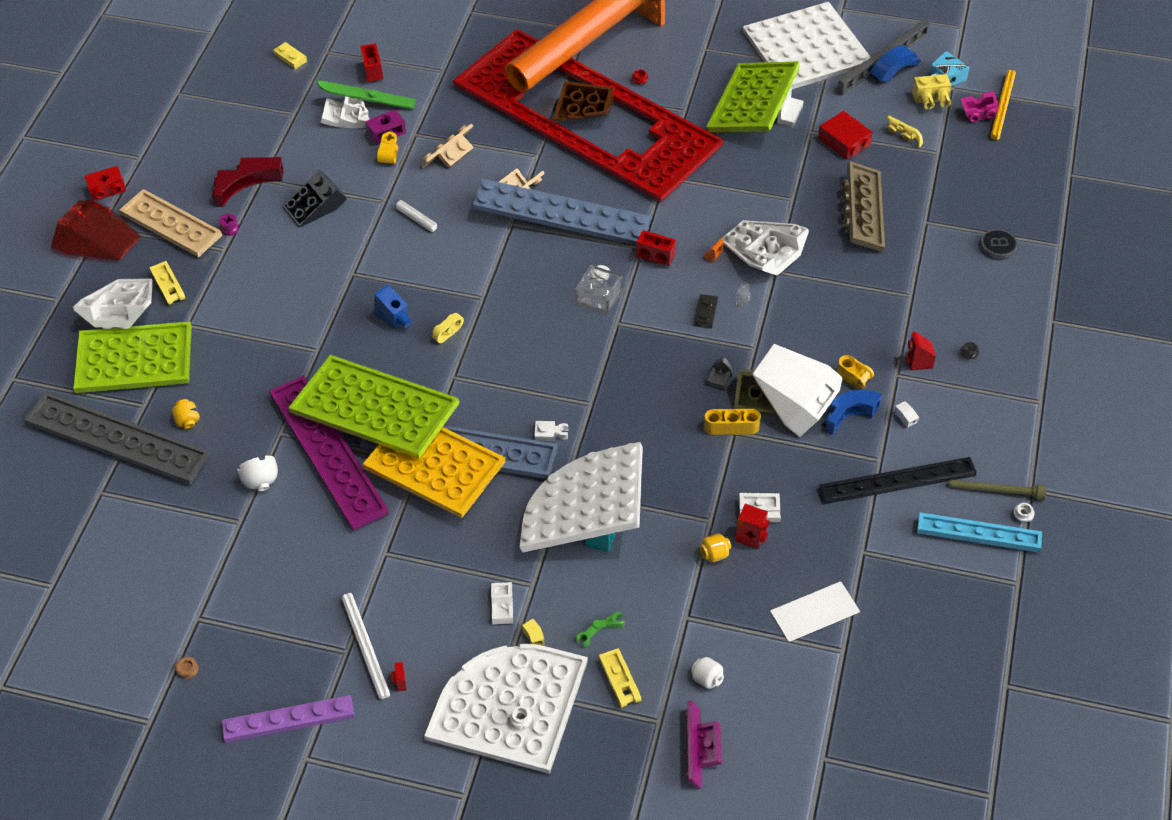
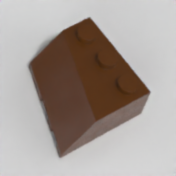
M564 81L553 122L610 114L614 102L613 88Z

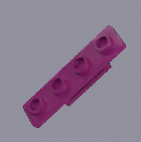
M691 700L687 701V709L685 711L688 729H686V738L688 740V749L686 750L688 769L686 770L687 780L695 788L700 789L702 788L701 768L722 764L721 724L718 721L701 724L700 708Z

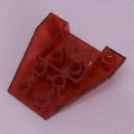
M79 200L57 222L51 248L66 255L120 261L141 236L108 206L95 201Z

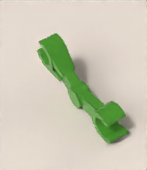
M616 612L606 619L594 620L586 632H580L577 635L576 643L581 639H586L583 643V648H587L590 645L591 637L602 628H622L625 625V620L615 621L622 618V613Z

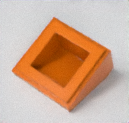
M720 238L706 251L703 258L715 262L723 252V239Z

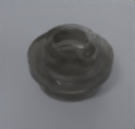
M973 342L965 343L960 349L961 356L968 360L976 359L979 355L978 346Z

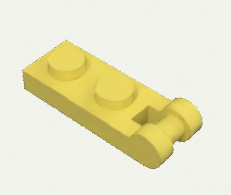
M167 261L149 267L168 306L174 304L173 302L176 300L186 299Z
M619 648L600 654V663L616 695L620 708L626 707L631 702H640V693ZM629 689L630 694L624 696L623 691Z

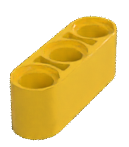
M712 409L705 413L704 430L711 435L755 434L760 428L761 415L755 409Z

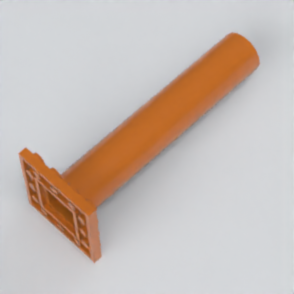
M593 0L505 66V73L509 82L518 91L527 92L633 11H636L660 27L665 24V0Z

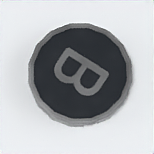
M994 229L983 235L981 249L985 254H989L991 258L1008 259L1016 252L1017 240L1010 232Z

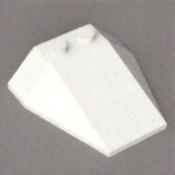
M117 279L81 299L73 307L74 311L94 327H102L103 329L120 327V329H128L151 304L153 281L152 279Z

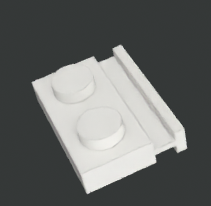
M739 494L740 513L746 503L768 511L767 520H770V522H780V494Z

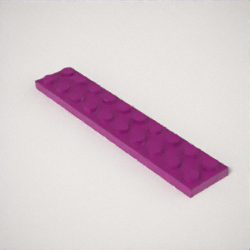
M303 375L270 390V396L354 531L389 514V511L337 429L290 413L288 407L308 383Z

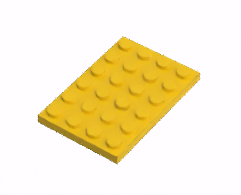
M442 427L420 459L378 445L363 463V468L463 518L504 465L505 457Z

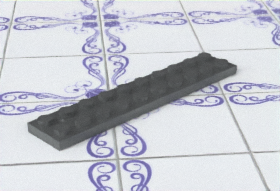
M48 392L44 393L24 419L25 423L29 426L189 485L192 484L211 456L210 452L205 449Z

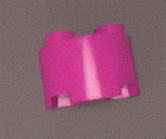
M994 91L982 93L981 97L976 99L972 96L961 98L966 116L971 122L991 119L996 116L999 104Z

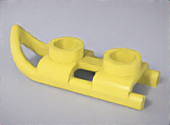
M891 116L887 117L889 120L887 129L890 132H901V136L908 141L915 138L918 141V147L922 146V135L917 129Z

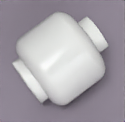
M709 657L696 660L692 666L691 672L694 681L707 689L719 686L724 679L722 665Z

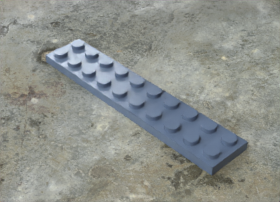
M483 178L473 202V209L631 245H636L642 230L649 231L652 216Z
M443 426L505 457V463L499 472L547 479L552 473L558 444ZM361 439L360 442L361 449L373 451L379 445L365 439Z

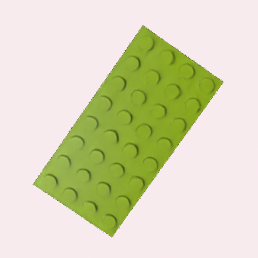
M330 355L288 408L290 413L420 459L459 405V399Z

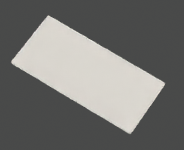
M842 582L835 583L771 610L772 615L789 642L860 612Z

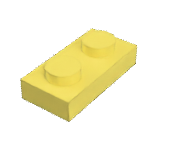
M286 42L273 50L275 56L294 69L307 62L305 55Z

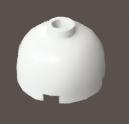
M265 456L266 460L261 461L259 457L253 458L239 465L240 469L237 468V473L241 482L250 489H258V491L269 489V485L275 481L278 474L277 463L273 456Z

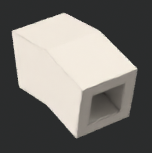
M906 401L895 406V415L903 422L906 428L917 423L919 417Z

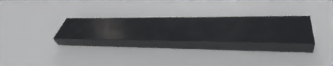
M971 457L820 484L819 491L824 504L948 482L950 480L975 477L977 471Z

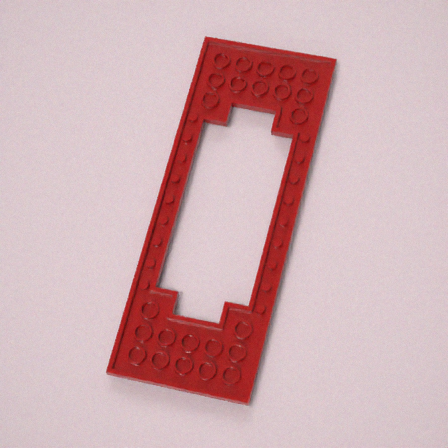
M519 29L512 32L453 80L454 86L659 202L668 197L723 145L721 138L572 58L558 67L557 70L583 84L612 87L614 101L655 122L649 129V135L657 138L658 141L642 155L627 148L621 155L616 157L518 102L525 93L515 89L505 73V66L539 41Z

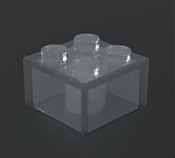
M589 265L575 288V304L609 315L623 291V275Z

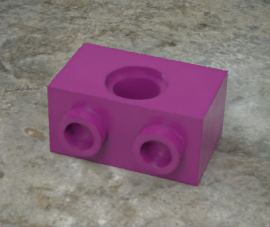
M396 109L365 121L367 134L375 145L381 143L382 135L386 132H393L397 137L406 134L405 121Z

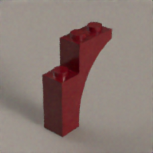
M282 157L240 158V163L237 165L236 170H218L217 177H214L215 190H212V199L215 200L216 206L224 207L228 200L236 193L252 185L282 181L284 173Z

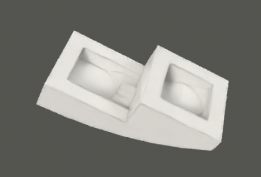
M512 582L491 583L492 625L513 624Z

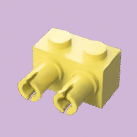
M948 75L915 77L912 89L915 103H923L925 109H928V106L929 109H932L935 106L934 102L940 101L941 107H949L951 105V100L949 99L951 83Z

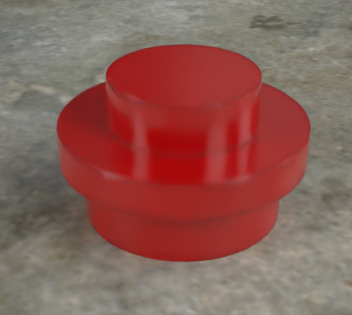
M643 69L635 70L632 75V81L636 84H644L648 81V74Z

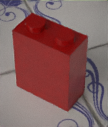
M843 110L819 126L818 139L847 160L870 146L873 132Z

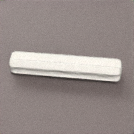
M399 200L396 203L397 210L430 232H434L437 229V223L404 201Z

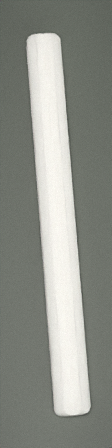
M351 593L344 594L342 596L343 604L380 700H383L390 696L387 684L354 597Z

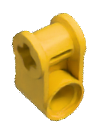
M386 132L382 135L377 152L378 163H396L398 145L396 144L397 136L395 133Z
M844 355L840 357L836 372L842 376L844 381L856 389L862 390L865 387V383L874 377L873 370L852 356Z

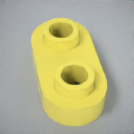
M458 313L450 314L446 320L434 327L432 338L438 343H443L461 328L464 318Z

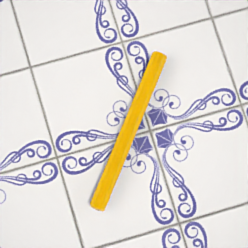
M1009 69L1006 73L990 136L992 140L995 139L997 141L1000 138L1016 74L1015 70Z

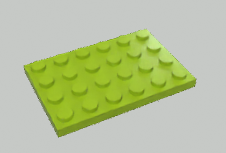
M799 61L738 63L706 126L707 131L716 133L770 131L799 71Z
M191 321L131 326L128 329H120L118 327L79 331L73 388L75 393L188 384L191 355Z

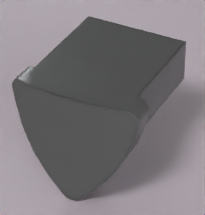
M725 357L719 358L713 363L707 379V386L725 390L729 378L733 376L732 366Z

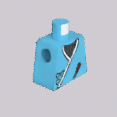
M946 51L932 63L929 76L947 74L951 86L967 80L969 66Z

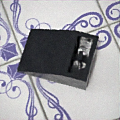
M318 170L283 207L298 226L302 227L334 212L347 198L327 175Z

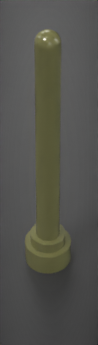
M950 480L948 482L950 488L1032 495L1036 500L1043 501L1046 495V485L1037 484V486L1022 487Z

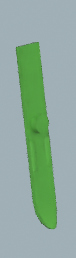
M317 81L320 89L331 94L414 110L416 99L327 81Z

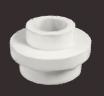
M1028 503L1017 505L1014 509L1015 518L1021 522L1031 521L1034 517L1033 507Z
M524 706L514 708L510 714L511 723L518 728L528 726L532 720L531 711ZM519 716L525 717L522 720L517 719Z

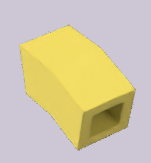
M534 619L522 625L523 633L529 639L530 644L545 645L542 630Z

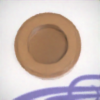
M184 657L177 662L176 671L179 677L190 679L197 674L198 665L194 658Z

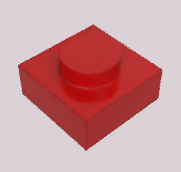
M403 661L395 662V671H391L392 683L397 684L398 692L406 691Z

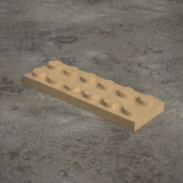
M144 189L119 210L122 216L197 257H200L222 236L221 231Z

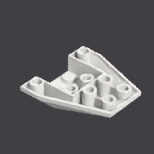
M743 220L722 239L723 244L750 267L779 275L801 255L809 230L796 224Z
M776 344L771 346L752 373V376L783 424L798 437H801L821 418L840 391L842 376L830 366Z

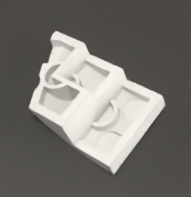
M345 97L343 103L326 98L320 123L340 128H366L365 121L369 120V112L364 106V101L361 99Z

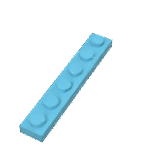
M919 513L918 534L1038 553L1041 550L1042 531Z

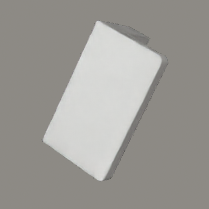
M790 88L777 118L778 124L789 127L794 126L804 103L802 100L791 98L792 88Z

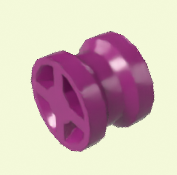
M228 213L219 218L221 231L224 235L232 236L238 232L239 226L235 215Z

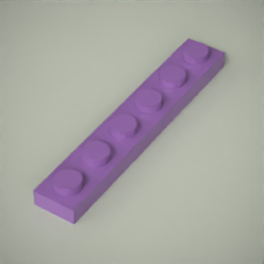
M348 695L222 720L224 741L228 743L355 718L352 697Z

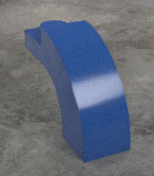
M900 45L886 52L876 62L870 73L880 81L890 82L896 72L907 65L918 66L921 60L915 52L905 45Z
M852 390L836 397L830 403L829 414L825 421L827 424L826 432L833 435L841 422L852 415H863L872 419L880 407L882 394L870 390Z

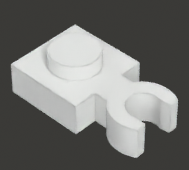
M536 421L535 440L554 441V437L562 440L568 439V432H562L568 431V424L562 423L555 426V421Z

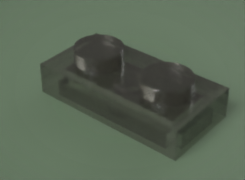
M700 294L694 326L712 329L718 296Z

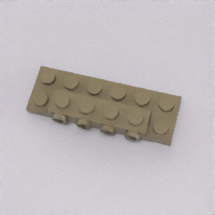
M849 161L847 164V179H844L841 184V189L844 190L841 201L845 203L842 209V215H845L842 226L846 228V233L850 235L851 243L882 252L885 248L881 171Z

